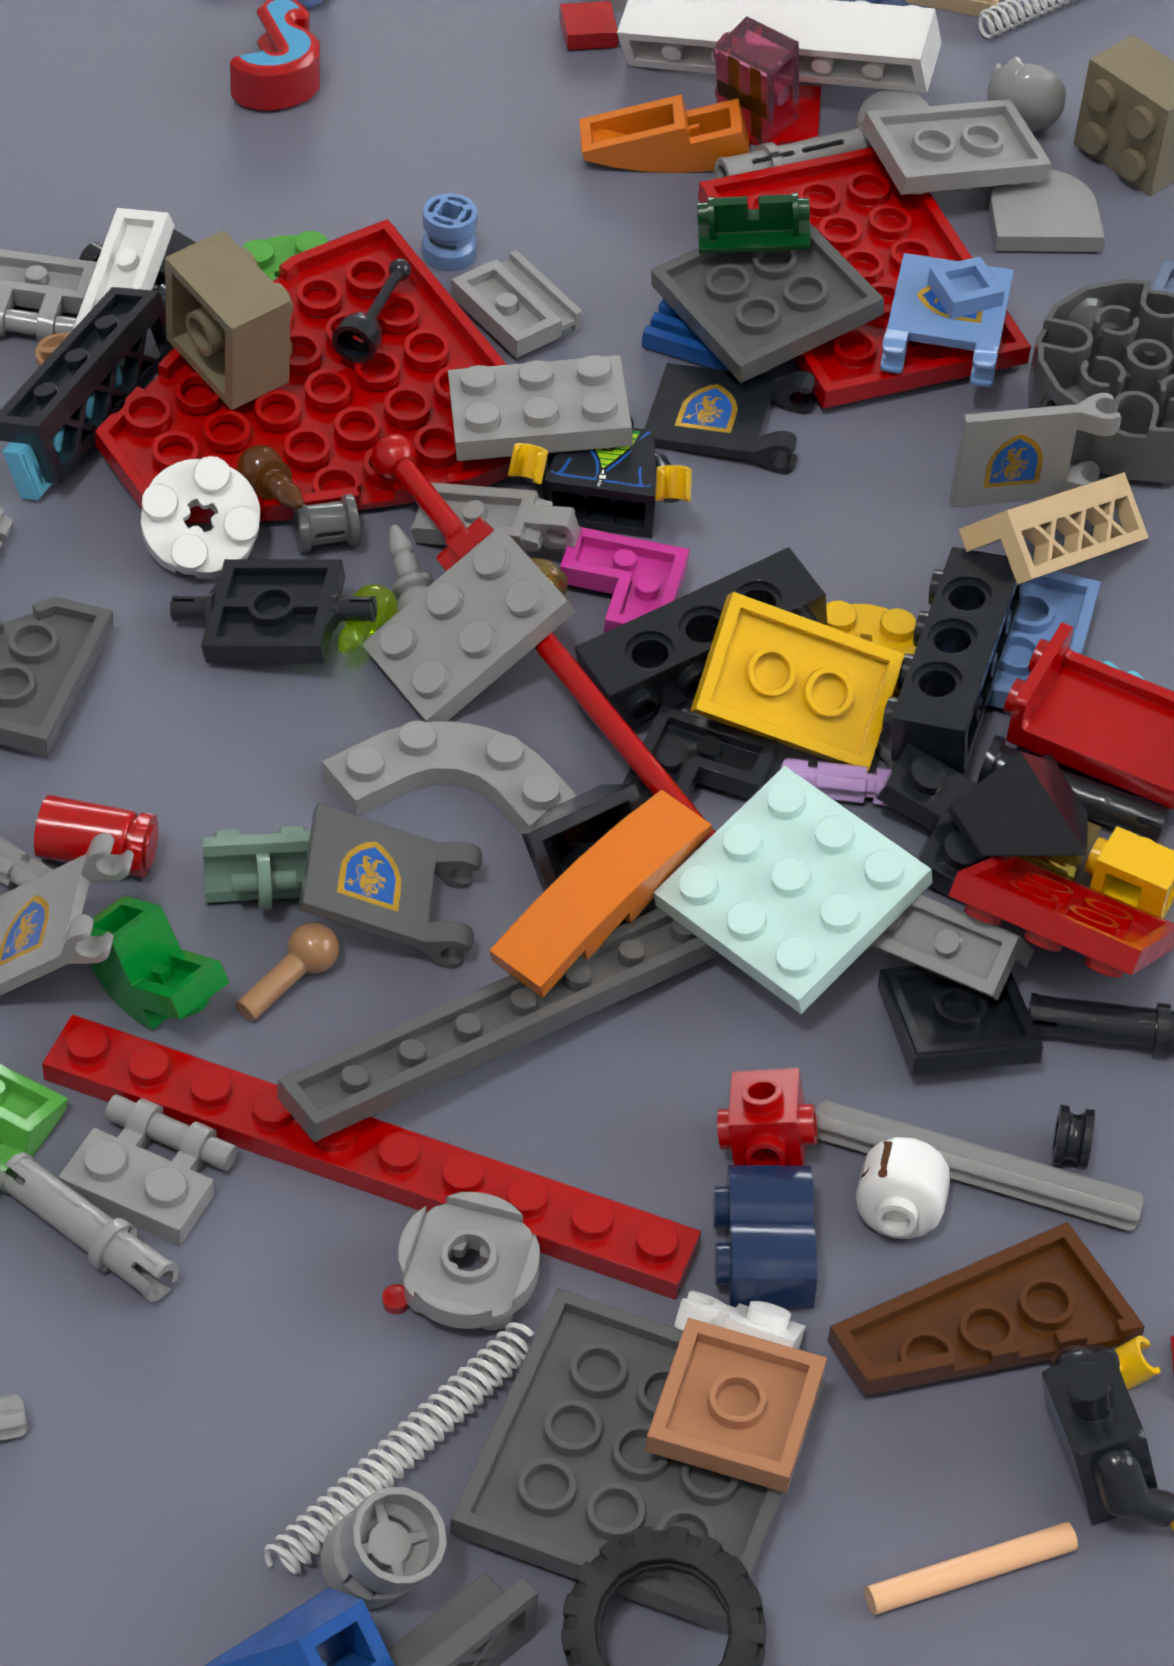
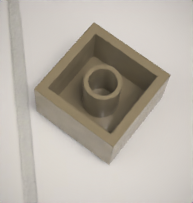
M1131 35L1089 59L1073 144L1149 196L1174 183V61L1136 36Z
M222 230L165 257L167 340L231 410H234L289 383L290 355H292L293 351L290 341V317L293 314L292 300L287 290L280 283H273L259 268L253 254L247 248H240Z

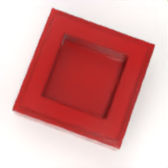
M611 1L560 4L559 20L567 50L618 47V28Z

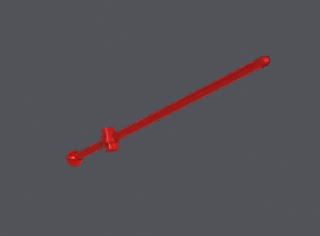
M400 434L383 436L377 440L372 450L371 461L373 467L380 476L389 480L397 479L444 536L448 546L436 556V559L447 571L491 534L494 529L480 516L467 528L416 466L418 454L412 441ZM550 633L534 647L537 653L654 796L660 790H663L705 819L554 633ZM714 829L699 845L697 850L715 833Z

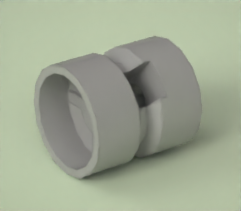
M386 1487L369 1495L353 1511L342 1518L326 1535L320 1553L322 1574L329 1588L363 1599L367 1609H381L397 1601L409 1592L412 1587L430 1576L441 1563L447 1544L445 1524L436 1506L423 1494L406 1487Z

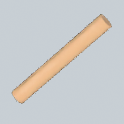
M1064 1522L865 1586V1600L870 1612L873 1615H878L1078 1549L1077 1536L1072 1525L1069 1522Z

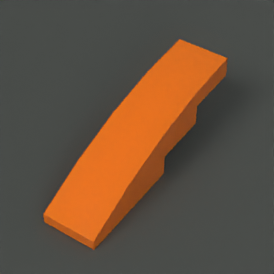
M660 790L590 847L530 905L489 950L492 962L544 998L580 955L588 961L623 919L632 924L654 898L653 892L692 855L712 832V824L663 790Z

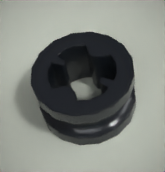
M1060 1104L1053 1137L1052 1165L1060 1166L1063 1161L1072 1160L1076 1163L1077 1169L1086 1170L1093 1140L1094 1109L1086 1108L1082 1114H1074L1070 1111L1068 1105Z

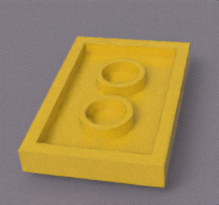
M732 592L726 597L690 712L777 741L779 744L833 763L868 766L867 771H869L882 730L885 706L888 698L893 695L905 654Z

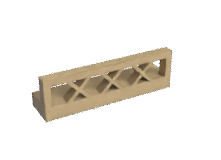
M1125 472L1003 511L958 529L966 552L1001 541L1017 585L1149 538ZM1114 506L1122 527L1113 520ZM1085 518L1094 526L1093 537L1084 530ZM1056 529L1065 536L1064 547L1054 540ZM1024 537L1035 546L1033 562Z

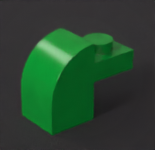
M123 895L93 917L94 923L90 936H103L106 932L114 935L108 958L100 963L90 964L93 972L117 1005L135 1021L151 1030L169 1017L181 1020L197 1014L209 1004L211 996L230 983L220 960L181 949L161 905Z

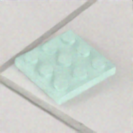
M784 766L665 880L653 894L656 906L802 1014L932 884L931 868Z

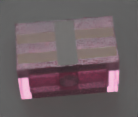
M746 16L731 32L724 33L715 46L713 54L716 61L715 98L717 103L739 98L748 134L757 138L760 145L772 142L799 119V42Z

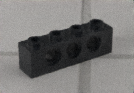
M790 547L575 646L577 663L630 727L643 724L657 715L661 705L671 708L688 699L695 698L728 594L736 592L827 625L826 594Z
M952 547L944 570H934L928 597L931 607L929 612L920 611L918 614L913 644L916 649L914 654L905 653L898 677V689L901 690L899 697L890 696L884 710L882 731L883 733L891 734L892 761H896L903 748L909 743L962 774L965 773L1022 603L1023 583L1017 585L1007 556L974 550L966 552V549Z

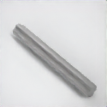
M829 1100L822 1101L817 1108V1139L867 1154L870 1149L881 1141L895 1137L915 1138L928 1143L942 1154L949 1166L950 1179L1126 1231H1133L1138 1225L1144 1204V1196L1140 1192Z

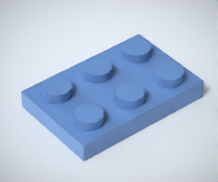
M1055 571L1022 584V603L988 702L989 706L1004 708L1007 695L1015 680L1019 678L1026 681L1030 675L1028 673V666L1038 642L1041 639L1050 641L1061 622L1074 627L1070 642L1071 650L1079 654L1083 653L1098 598L1100 581Z

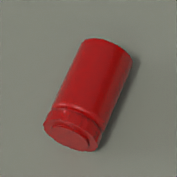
M47 795L42 802L36 821L33 845L34 854L38 858L68 863L85 855L95 836L101 833H109L114 837V844L110 854L121 855L127 850L133 852L134 856L129 875L144 878L153 863L157 849L159 834L157 816L141 812L138 816L137 812L133 810Z

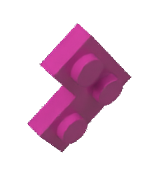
M581 527L575 548L566 547L560 565L559 583L613 594L605 618V633L678 599L688 567L690 549Z

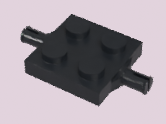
M225 559L219 581L211 589L210 593L207 596L173 595L170 602V615L172 621L207 622L201 644L206 663L325 664L331 636L341 621L375 622L377 617V600L375 596L341 597L346 578L342 559Z

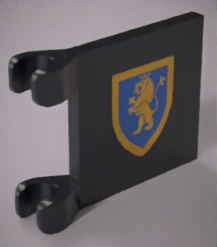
M667 363L644 429L654 434L655 447L752 460L772 472L789 474L795 469L797 456L793 454L797 445L796 435L789 431H775L763 436L762 433L772 401L798 414H807L813 409L815 396L811 392L814 389L815 377L810 372L795 371L780 377L758 375L740 383L730 371Z

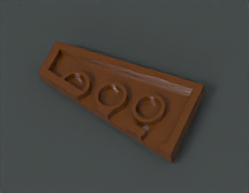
M1067 1221L830 1326L827 1342L862 1394L867 1396L1051 1360L1058 1350L1072 1345L1117 1347L1137 1336H1142L1145 1326Z

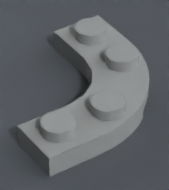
M411 721L403 726L375 735L322 761V779L352 814L360 816L416 789L430 785H456L481 794L493 803L522 834L548 809L577 796L539 754L523 744L518 738L484 726L469 723Z

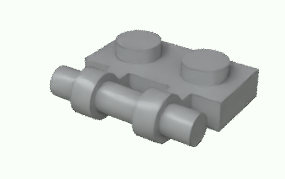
M0 249V336L5 337L8 332L36 335L37 341H41L52 334L71 333L77 318L63 316V313L79 314L97 262ZM20 306L40 310L39 313L23 310H15L13 309V307Z
M115 1094L106 1107L105 1119L125 1127L117 1138L97 1128H93L58 1179L104 1213L115 1218L125 1219L137 1228L181 1246L215 1196L214 1179L199 1172L205 1163L228 1171L236 1159L238 1147L217 1138L216 1129L195 1121L189 1126L164 1115L163 1107L144 1098L134 1102ZM152 1139L178 1150L172 1161L145 1150Z

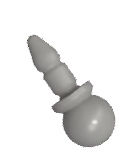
M393 525L389 529V552L391 557L394 558L393 565L398 580L392 585L393 594L399 597L396 605L398 613L433 583V578L430 573L421 572L416 555L412 553L414 549L411 541L398 525Z

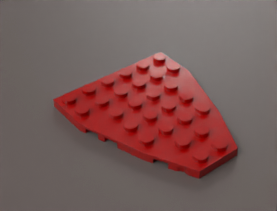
M388 219L293 255L279 265V277L272 282L280 283L287 290L293 304V314L290 317V341L293 351L292 355H290L289 383L231 410L174 348L158 364V376L145 389L137 386L125 399L124 407L120 411L111 414L95 430L97 449L141 509L142 496L145 490L151 485L153 479L167 467L188 459H202L212 456L224 460L229 467L237 470V463L241 454L249 447L255 445H266L279 453L283 462L291 469L292 482L300 488L306 506L340 501L342 495L353 494L358 510L414 503V499L397 479H386L380 476L373 467L371 461L373 447L378 439L388 434H400L412 441L418 454L416 466L431 483L487 487L510 477L508 476L511 457L457 461L448 370L465 369L476 365L488 367L507 364ZM399 258L406 260L411 266L410 276L404 281H399L376 319L382 328V341L374 357L370 361L361 364L344 359L335 350L332 343V335L337 326L350 313L363 312L366 314L390 276V263ZM356 336L353 337L354 339L363 343L362 339ZM256 493L260 505V521L292 520V508L283 506L277 499H264ZM192 507L190 508V517L184 523H211V518L215 515V512L210 508Z

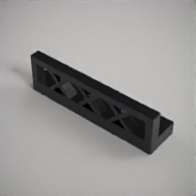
M111 287L0 410V441L31 444L45 482L60 484L96 443L95 430L111 414L120 411L124 407L125 399L137 386L143 389L158 372V364L174 349L167 340L166 310L159 291ZM150 328L156 344L144 355L147 330ZM125 358L122 383L115 389L117 366ZM94 391L95 398L92 417L84 423L87 399ZM62 426H65L62 450L57 455L52 438Z

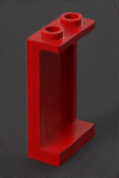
M1061 622L1050 641L1041 639L1038 642L1029 662L1028 673L1030 675L1027 680L1024 681L1017 678L1007 695L1003 712L1011 715L1006 741L1042 756L1046 753L1055 756L1054 760L1059 761L1061 764L1174 810V691L1074 652L1070 648L1074 627Z

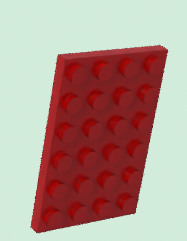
M873 147L699 182V202H708V196H714V198L747 196L748 209H759L758 196L786 195L798 192V198H809L810 223L884 298V315L793 358L800 371L810 372L814 375L815 385L813 393L823 409L971 376L974 351L908 341L902 373L880 370L883 339L889 322L904 253L954 261L971 259L972 256L930 192L920 195H901ZM1007 310L995 371L1027 364L1030 356L1031 345Z

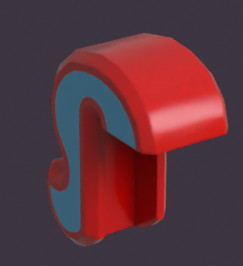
M267 0L257 9V16L266 30L257 40V45L261 51L236 56L230 61L231 97L241 106L256 111H275L296 106L308 101L320 89V42L310 32V13L303 4L296 0Z

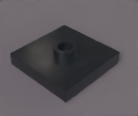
M918 966L880 969L877 987L912 1075L1040 1063L1043 1044L1012 972H1010L998 1000H995Z

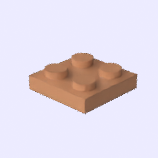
M688 1318L647 1434L645 1451L787 1493L825 1373L827 1357Z

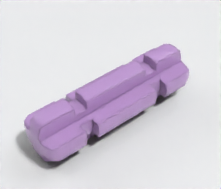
M794 758L783 760L781 769L784 766L788 767L834 801L863 804L865 797L873 798V805L889 806L878 800L877 796L891 769L876 768V774L867 773L868 766L818 761L817 767L808 766L809 760Z

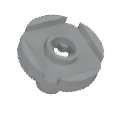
M460 1192L446 1196V1204L435 1206L427 1213L425 1206L415 1213L401 1234L398 1247V1270L404 1288L406 1303L412 1310L423 1313L426 1317L440 1324L462 1329H477L480 1327L492 1331L502 1329L511 1322L514 1313L527 1303L538 1281L540 1248L535 1233L532 1236L531 1230L523 1223V1215L511 1203L499 1197L480 1192ZM467 1249H475L480 1251V1262L485 1265L474 1271H464L458 1269V1265L450 1262L452 1256L457 1258L464 1257Z

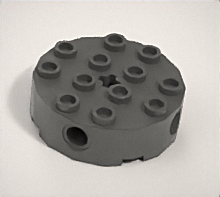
M1121 279L1084 286L1055 303L1044 319L1043 328L1036 338L1028 378V409L1075 405L1097 393L1111 394L1115 401L1112 413L1118 412L1122 418L1118 432L1111 436H1098L1077 430L1070 463L1075 466L1080 462L1094 461L1098 464L1100 472L1110 476L1125 472L1128 480L1148 481L1161 486L1173 485L1174 294L1167 291L1149 290L1151 281Z

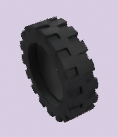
M651 1526L631 1531L632 1536L620 1541L614 1538L599 1548L600 1554L591 1563L586 1561L575 1576L576 1583L571 1594L567 1593L562 1612L564 1621L563 1630H561V1641L568 1666H610L603 1654L600 1630L608 1603L625 1583L645 1572L674 1570L694 1576L717 1596L726 1613L729 1635L722 1661L718 1666H763L766 1623L757 1587L754 1586L743 1563L735 1555L732 1557L726 1552L721 1543L705 1534L703 1537L690 1534L689 1529L679 1526H668V1530L653 1531Z

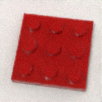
M994 856L958 871L948 895L966 903L963 911L967 915L992 925H1001L1002 920L1026 929L1024 938L1027 941L1056 952H1060L1063 946L1087 956L1084 962L1086 966L1114 978H1122L1124 972L1129 975L1135 974L1170 952L1174 947V923L1018 856Z

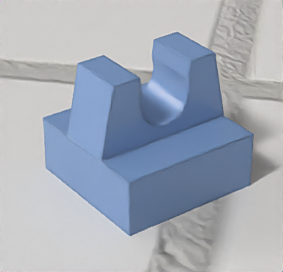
M981 257L935 266L929 270L927 283L951 320L1002 306L1005 291Z

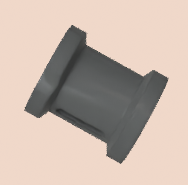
M353 494L342 495L341 500L336 502L307 506L304 503L300 509L292 508L295 539L300 554L310 552L312 546L347 542L349 547L360 546L359 514Z

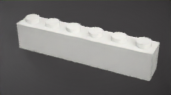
M628 0L617 31L627 66L729 75V55L739 60V76L750 77L751 66L761 71V78L918 93L928 92L942 44L935 9L922 8L916 5L872 4L866 1Z

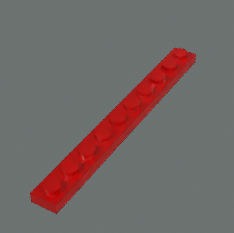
M73 1014L42 1063L43 1078L46 1081L109 1102L115 1094L134 1102L144 1098L162 1106L163 1114L189 1126L197 1121L216 1129L217 1138L236 1145L238 1148L416 1210H421L426 1206V1213L435 1206L446 1204V1196L460 1192H480L499 1197L511 1203L523 1215V1223L531 1230L532 1236L535 1233L540 1253L674 1300L678 1297L700 1246L701 1230L373 1117H368L313 1142L277 1098V1084Z

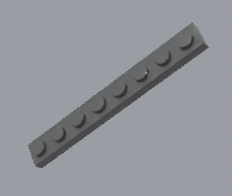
M658 908L636 918L632 924L627 922L616 927L588 961L580 955L544 998L512 975L506 976L278 1079L277 1098L313 1142H316L721 954Z

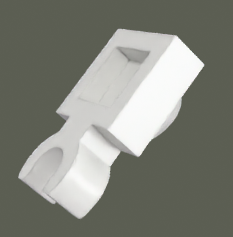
M691 1290L688 1293L687 1299L683 1298L681 1300L674 1327L684 1330L687 1319L692 1318L796 1349L800 1348L806 1328L805 1325L790 1321L791 1313L768 1302L751 1301L749 1306L739 1303L735 1308L724 1304L712 1296Z

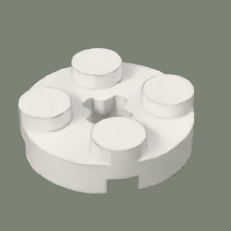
M208 456L202 459H188L177 462L164 469L153 479L151 485L142 496L141 533L148 551L162 567L174 573L177 570L183 574L195 575L194 579L208 580L220 577L225 559H248L259 534L260 505L253 487L241 473L229 467L224 460ZM200 506L202 509L210 508L215 512V515L211 518L212 529L210 531L203 532L198 525L191 528L185 525L184 521L190 517V508Z

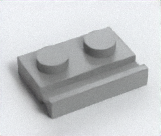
M517 250L510 253V259L500 263L495 259L451 279V297L516 358L561 338L562 331L569 327L574 331L582 328L583 311Z

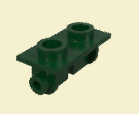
M798 192L786 195L758 196L759 209H748L747 196L720 198L708 196V202L697 203L699 254L811 249L809 198H798Z

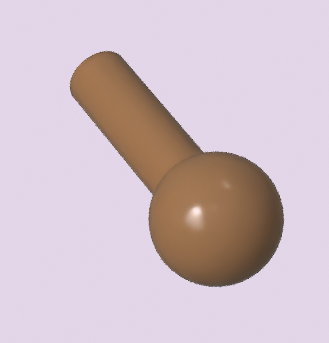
M308 922L297 927L289 937L287 944L288 954L235 1003L239 1013L248 1021L254 1022L304 974H320L329 970L337 961L340 951L339 940L335 932L327 925L319 922Z

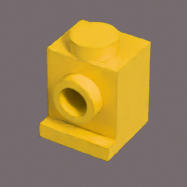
M1116 826L1109 840L1102 837L1096 840L1084 868L1085 872L1093 875L1090 887L1164 919L1174 902V850Z

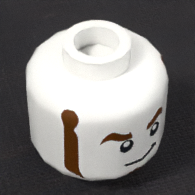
M895 1137L879 1142L869 1150L862 1165L856 1190L857 1211L864 1222L872 1229L894 1239H913L928 1234L938 1226L945 1211L950 1186V1173L947 1162L939 1151L928 1143L915 1138Z

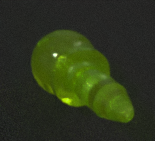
M368 584L355 592L353 597H376L377 617L375 622L344 621L345 627L341 630L338 637V650L340 652L348 653L358 649L364 640L369 638L397 614V599L389 588L380 584Z

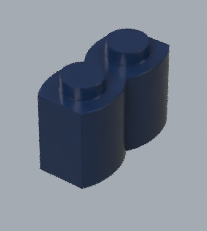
M728 1165L726 1186H714L713 1228H726L727 1243L715 1244V1285H728L729 1306L737 1307L739 1303L749 1306L751 1301H763L782 1308H814L817 1286V1246L811 1166Z

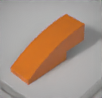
M680 94L579 119L581 151L584 161L613 168L656 173L714 171L715 162L718 158L750 152L748 129L739 98L687 110L683 96Z

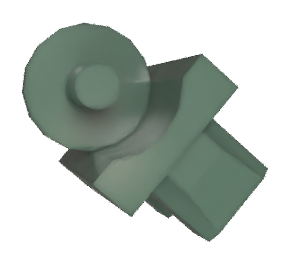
M304 826L280 827L276 833L245 835L239 829L216 830L213 837H202L206 903L258 900L259 910L272 909V899L300 898L310 831H307Z

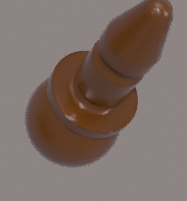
M255 445L249 447L241 454L237 463V471L247 479L260 497L264 499H277L283 506L300 509L303 507L304 500L301 490L292 482L291 469L283 462L276 450L266 445Z

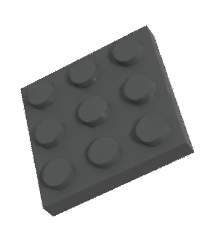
M811 223V249L699 254L698 247L651 269L652 287L740 383L884 315V298Z

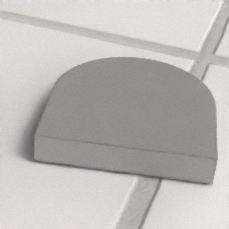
M1051 169L1047 181L1022 183L1020 185L994 186L992 190L989 219L995 251L1102 252L1105 236L1097 199L1092 190L1076 177Z

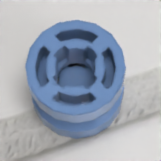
M444 193L433 196L425 202L422 223L426 232L422 238V255L428 265L438 270L457 271L468 267L474 262L477 250L474 232L478 222V211L476 204L471 199L460 194Z

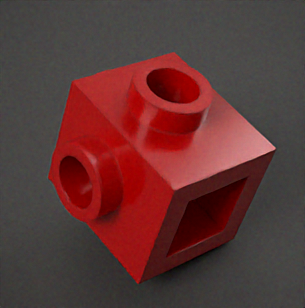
M799 1068L732 1072L729 1109H718L717 1131L720 1149L732 1150L734 1165L805 1166L806 1145H817V1117L815 1105L805 1104Z

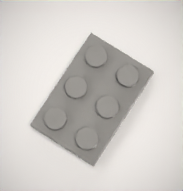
M1011 99L866 111L862 130L901 195H920L926 192L958 189L971 190L979 187L1020 185L1022 183L1048 180L1052 163Z
M591 355L579 359L556 361L533 360L522 364L488 367L476 365L465 369L448 370L457 461L511 457L514 444L516 443L536 445L546 449L548 453L633 446L632 424L620 355Z
M500 525L362 643V646L426 722L448 721L576 611L564 595Z

